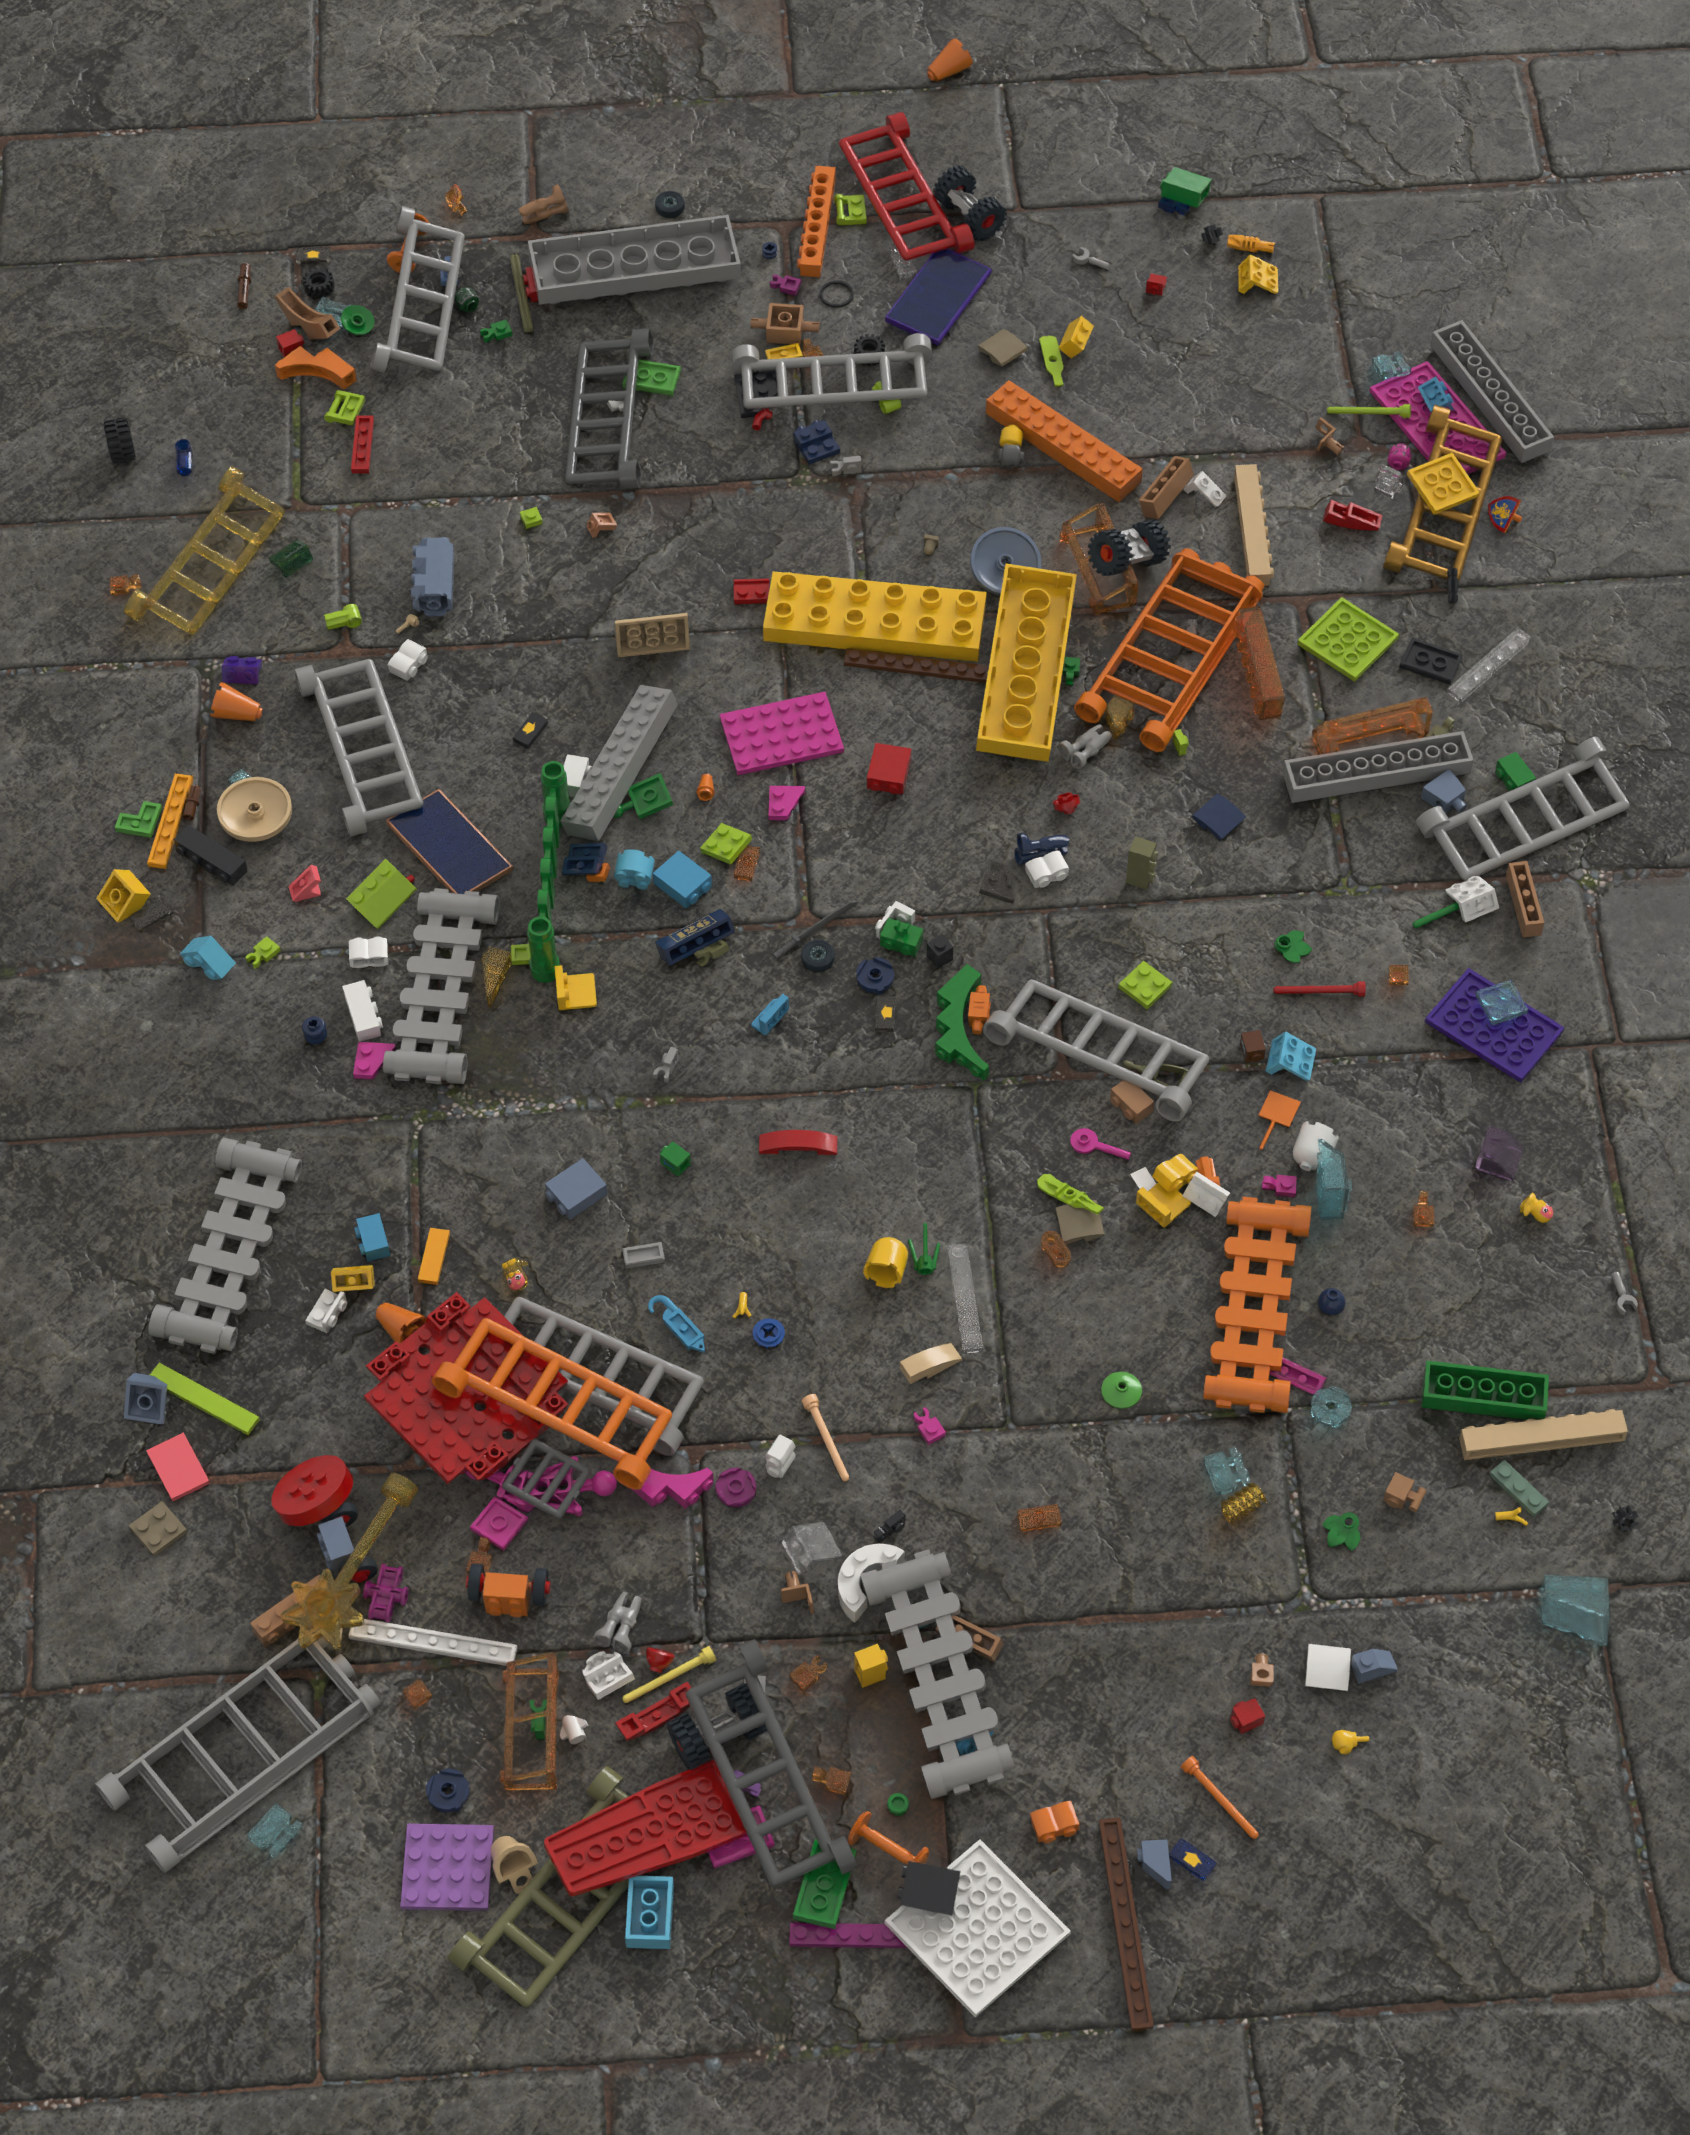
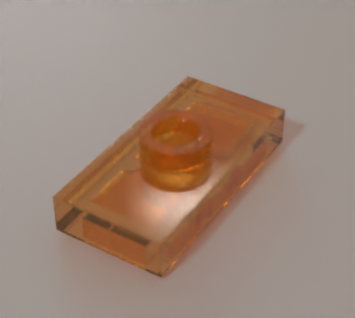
M746 846L738 857L734 878L747 881L753 880L761 852L760 847Z
M1058 1504L1017 1510L1021 1532L1062 1525Z

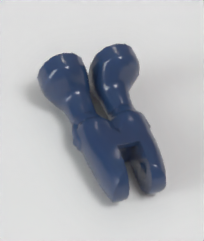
M1018 833L1016 838L1018 848H1015L1014 856L1016 863L1023 865L1032 859L1043 857L1054 851H1060L1061 855H1065L1068 852L1069 837L1066 835H1053L1042 837L1039 840H1030L1025 833Z

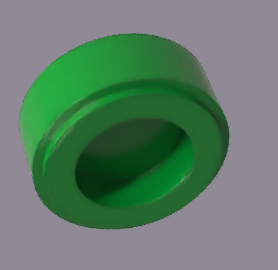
M901 1793L892 1794L887 1801L888 1811L894 1816L904 1815L909 1808L908 1798Z

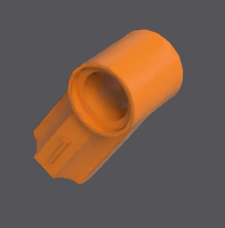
M1207 1156L1196 1160L1197 1172L1220 1186L1219 1177L1215 1173L1213 1159Z

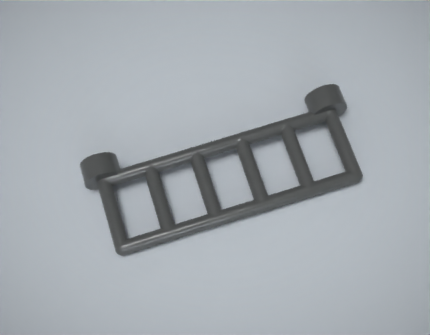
M650 328L633 329L632 338L580 343L565 471V482L567 484L620 481L622 489L641 487L640 463L638 460L629 461L638 360L639 357L653 356L654 353L653 334ZM629 349L628 364L587 368L588 352ZM627 375L624 391L584 394L586 378ZM624 401L623 417L581 420L583 404ZM621 428L620 444L579 447L580 431ZM619 454L616 471L576 473L577 457Z

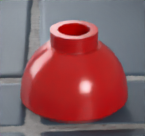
M653 1647L646 1649V1659L650 1665V1670L662 1673V1670L667 1668L675 1658L673 1653Z

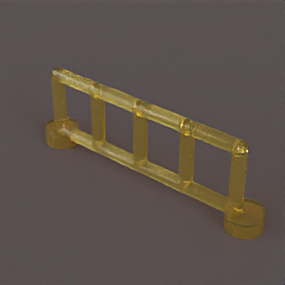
M234 466L229 467L218 487V490L225 493L150 593L146 594L137 589L131 595L124 608V614L138 621L146 610L149 609L190 634L196 633L285 514L284 508L242 484L245 473ZM238 494L271 512V515L257 533L224 515V512ZM216 523L250 542L235 562L202 544V541ZM194 552L228 571L213 592L179 572ZM172 581L206 600L191 621L157 602Z

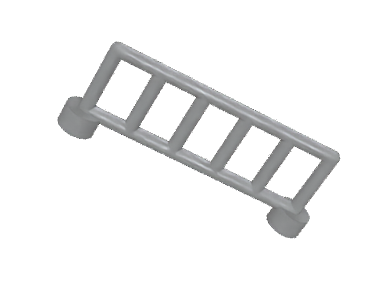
M916 333L904 340V351L760 360L758 349L752 345L744 344L737 346L732 351V367L735 373L742 374L744 407L747 409L924 398L927 396L925 363L932 357L931 340L928 336ZM907 361L913 364L917 388L892 389L890 362ZM879 363L882 390L858 391L855 364ZM845 365L847 392L823 394L821 366ZM810 367L813 394L788 396L786 369ZM776 369L778 397L754 398L752 373L758 370Z
M366 659L314 673L312 665L294 669L302 697L313 694L316 696L353 804L352 806L342 808L349 836L367 833L366 823L421 808L423 806V799L373 660ZM366 671L371 688L328 699L323 682ZM375 698L380 716L340 727L337 726L332 712L333 709ZM385 726L391 743L347 755L341 737ZM395 754L400 768L399 772L356 782L351 765ZM405 782L410 796L409 800L366 811L361 793Z
M1592 737L1574 749L1573 754L1578 760L1575 763L1451 818L1447 817L1441 806L1433 807L1417 818L1416 824L1425 838L1436 837L1461 879L1467 881L1470 877L1485 874L1621 813L1629 808L1630 803L1602 761L1608 754V751L1599 737ZM1591 767L1595 769L1616 802L1596 812L1572 777ZM1561 780L1585 816L1564 826L1541 789ZM1528 795H1531L1553 830L1533 840L1510 806V803ZM1498 808L1521 843L1520 846L1502 854L1499 853L1478 817ZM1465 823H1468L1490 858L1471 868L1467 867L1446 833Z
M1033 979L1027 981L1006 1012L1001 1010L994 1011L983 1026L985 1036L994 1044L1005 1046L1009 1044L1017 1033L1160 1096L1156 1101V1109L1161 1116L1170 1121L1182 1120L1191 1107L1192 1100L1188 1092L1209 1062V1056L1205 1053ZM1034 992L1057 1002L1038 1030L1015 1019ZM1067 1007L1091 1017L1072 1045L1048 1035ZM1101 1022L1125 1031L1106 1060L1082 1050ZM1136 1037L1160 1047L1141 1075L1117 1065ZM1170 1052L1194 1061V1064L1178 1087H1167L1152 1080Z
M515 1298L504 1316L512 1325L521 1311L546 1321L534 1342L545 1347L558 1326L581 1336V1339L568 1358L580 1364L592 1342L617 1352L603 1377L613 1382L628 1358L653 1368L638 1393L647 1399L651 1397L664 1373L689 1384L675 1407L671 1420L653 1450L665 1456H673L684 1438L681 1431L677 1428L704 1383V1379L700 1375L525 1298ZM561 1370L560 1373L568 1380V1384L561 1390L576 1396L582 1385L571 1381L572 1374ZM596 1387L588 1399V1402L611 1412H614L619 1404L618 1401L606 1396L608 1392ZM634 1405L631 1406L624 1417L651 1429L657 1419L643 1413L641 1409Z

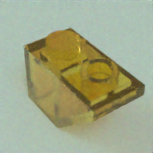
M1114 695L1107 705L1105 717L1111 734L1116 740L1120 734L1125 732L1128 721H1132L1135 715V711H1133L1134 703L1117 695Z

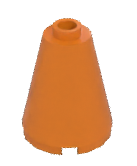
M955 38L950 40L927 68V76L931 81L938 82L972 66V58L967 50L964 51L961 48L963 44Z
M220 682L219 686H222V688L215 693L211 707L214 713H210V717L254 722L256 719L261 718L263 709L260 708L261 704L229 685Z
M383 1303L376 1310V1319L393 1341H397L399 1344L426 1323L425 1316L390 1303Z

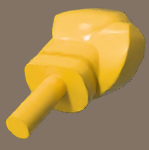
M1338 1730L1332 1735L1333 1747L1341 1754H1349L1353 1747H1357V1742H1369V1736L1357 1737L1356 1732Z

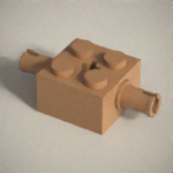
M770 303L766 319L751 317V329H766L767 343H798L801 345L802 333H819L820 322L804 320V305Z

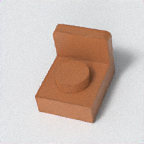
M592 513L586 526L592 537H597L600 530H615L617 523L611 513Z

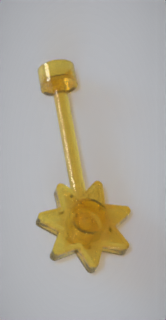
M390 1473L380 1489L381 1493L386 1497L385 1502L335 1581L331 1571L324 1569L315 1586L294 1581L291 1584L298 1603L283 1611L280 1616L283 1623L300 1627L298 1642L302 1649H306L322 1637L335 1650H339L342 1645V1629L364 1625L365 1621L362 1614L351 1607L360 1594L359 1585L357 1583H348L397 1505L409 1507L418 1493V1487L406 1477L397 1473Z

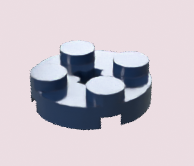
M874 957L873 960L869 961L866 959L857 968V984L867 992L881 995L894 982L892 965L883 958ZM879 973V977L873 978L871 975Z
M443 1769L435 1776L433 1775L429 1779L426 1786V1794L430 1805L441 1812H457L467 1802L470 1795V1787L467 1779L460 1771ZM451 1786L453 1793L445 1795V1792H442V1790Z

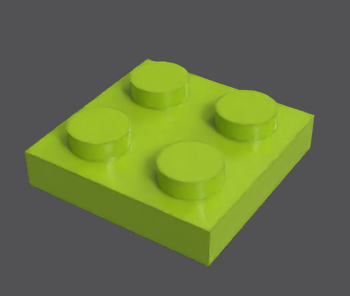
M721 823L700 847V850L705 855L731 865L752 841V836Z
M1143 960L1119 983L1118 988L1148 1009L1172 987V981Z

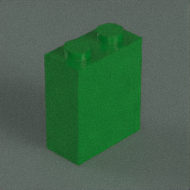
M1174 167L1171 172H1168L1166 179L1161 181V196L1198 208L1209 194L1212 179Z

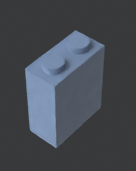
M583 1158L545 1183L547 1199L550 1202H554L560 1214L566 1215L569 1220L608 1194L607 1184Z

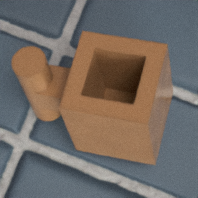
M1395 1472L1385 1492L1383 1501L1387 1502L1391 1507H1398L1400 1509H1403L1406 1501L1411 1502L1409 1509L1416 1512L1427 1491L1422 1487H1419L1417 1493L1412 1491L1414 1480Z

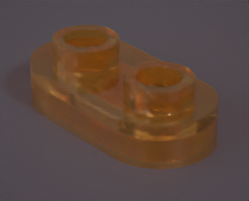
M1054 1231L1045 1232L1041 1237V1247L1055 1266H1067L1071 1260L1070 1250L1058 1233Z

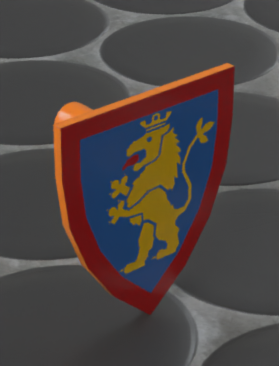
M1504 496L1488 504V514L1494 527L1506 533L1512 520L1518 523L1521 522L1522 517L1515 514L1521 500L1511 496Z

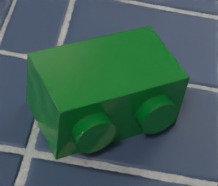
M1517 752L1497 760L1495 773L1505 783L1508 791L1536 780L1535 775Z

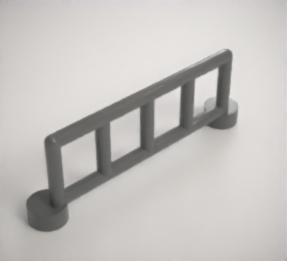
M753 1639L740 1645V1650L746 1661L745 1664L690 1688L686 1692V1698L768 1882L772 1887H778L836 1860L842 1875L858 1868V1865L844 1835L831 1840L757 1677V1675L769 1670L758 1644ZM744 1678L759 1712L716 1732L701 1698ZM765 1724L780 1758L736 1778L722 1743ZM786 1770L801 1805L757 1825L742 1790ZM807 1817L822 1852L778 1872L763 1837Z

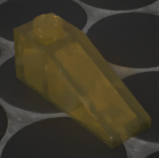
M489 946L487 952H484L482 955L481 963L483 964L488 1007L492 1008L512 964L511 952Z

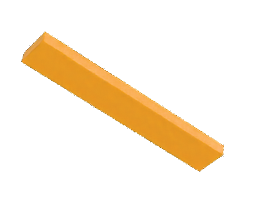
M174 774L147 861L148 867L167 868L174 839L176 838L184 813L185 799L188 798L189 790L194 780L193 776Z

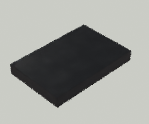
M1412 638L1399 668L1451 685L1463 659V654Z

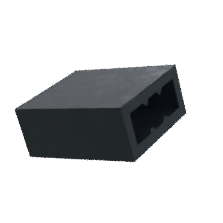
M909 1861L908 1865H903L901 1878H905L904 1887H899L897 1900H901L900 1905L953 1915L961 1871Z

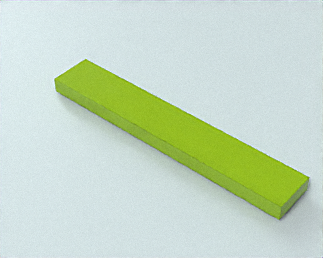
M158 1363L150 1374L167 1384V1392L246 1435L251 1433L260 1420L257 1415L161 1363Z

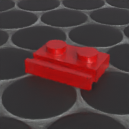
M769 578L733 579L734 604L767 603L770 590Z

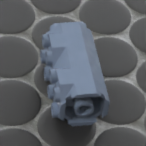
M425 537L421 539L420 544L413 546V556H416L412 560V568L416 570L412 574V584L414 586L411 588V598H415L413 599V610L416 609L419 612L422 610L424 615L428 617L444 616L448 609L451 611L453 607L454 547L446 537Z

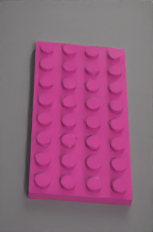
M1428 361L1371 386L1369 391L1382 407L1399 408L1403 404H1411L1410 418H1403L1399 415L1389 416L1427 461H1429L1436 435L1425 431L1431 412L1418 386L1430 379L1437 377L1439 382L1443 381L1447 388L1445 391L1446 395L1449 393L1454 401L1451 404L1454 410L1450 411L1449 419L1486 430ZM1449 430L1444 447L1485 460L1490 443ZM1501 446L1496 461L1506 457V452ZM1460 463L1467 475L1479 470Z

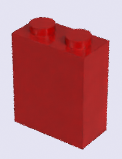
M875 743L867 775V789L890 792L892 794H903L911 763L912 748Z

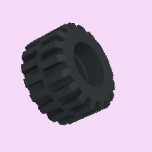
M121 417L104 421V431L113 464L135 460L136 455L128 419Z

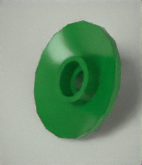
M348 306L341 314V323L345 330L351 334L365 335L373 329L375 323L374 316L363 306Z

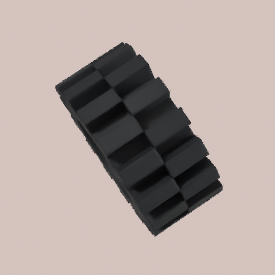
M315 267L314 271L309 269V273L305 272V276L303 275V286L307 296H311L313 299L315 296L317 299H320L322 296L324 299L326 295H331L330 292L333 293L335 288L333 275L330 271L328 272V269L325 268L323 270V267H320V270H317V267ZM316 282H324V283H322V284H320V285H315V284H314V283H316Z
M865 334V337L861 335L860 339L857 338L854 343V354L885 352L883 339H879V336L874 337V334H871V336ZM872 348L875 351L867 352L864 349Z

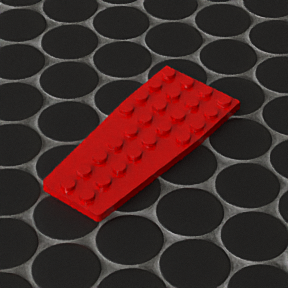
M712 1760L693 1770L689 1769L657 1782L545 1838L544 1848L568 1895L573 1897L694 1858L747 1836V1832L715 1761Z

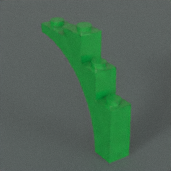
M966 964L937 992V1004L943 1011L936 1017V1028L943 1036L935 1043V1053L939 1059L945 1060L949 1064L955 1059L960 1066L966 1067L972 1075L984 1081L989 1076V1065L977 1055L970 1045L963 1025V1016L970 1000L971 992H975L976 988L981 985L982 974Z

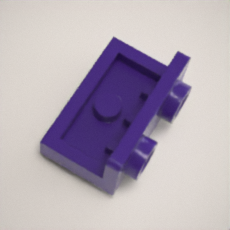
M230 656L226 658L222 664V682L258 684L262 660L255 657L243 659L237 656Z

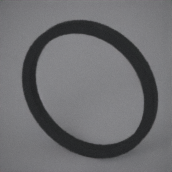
M830 281L820 289L821 301L830 307L846 306L854 297L853 288L844 281ZM841 284L849 288L851 297L844 303L832 304L823 298L822 292L829 285Z

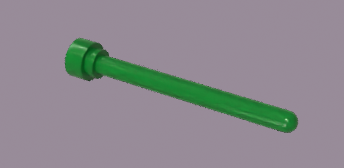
M1457 902L1418 919L1412 923L1413 928H1419L1460 909Z

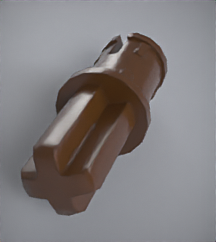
M191 785L188 798L185 799L186 805L182 815L185 820L192 821L194 819L196 807L199 806L198 800L201 792L199 785Z

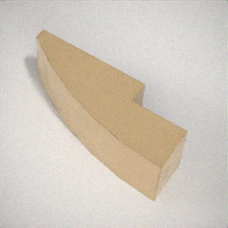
M952 1343L921 1351L900 1361V1370L908 1382L912 1384L925 1376L928 1379L962 1361V1358Z

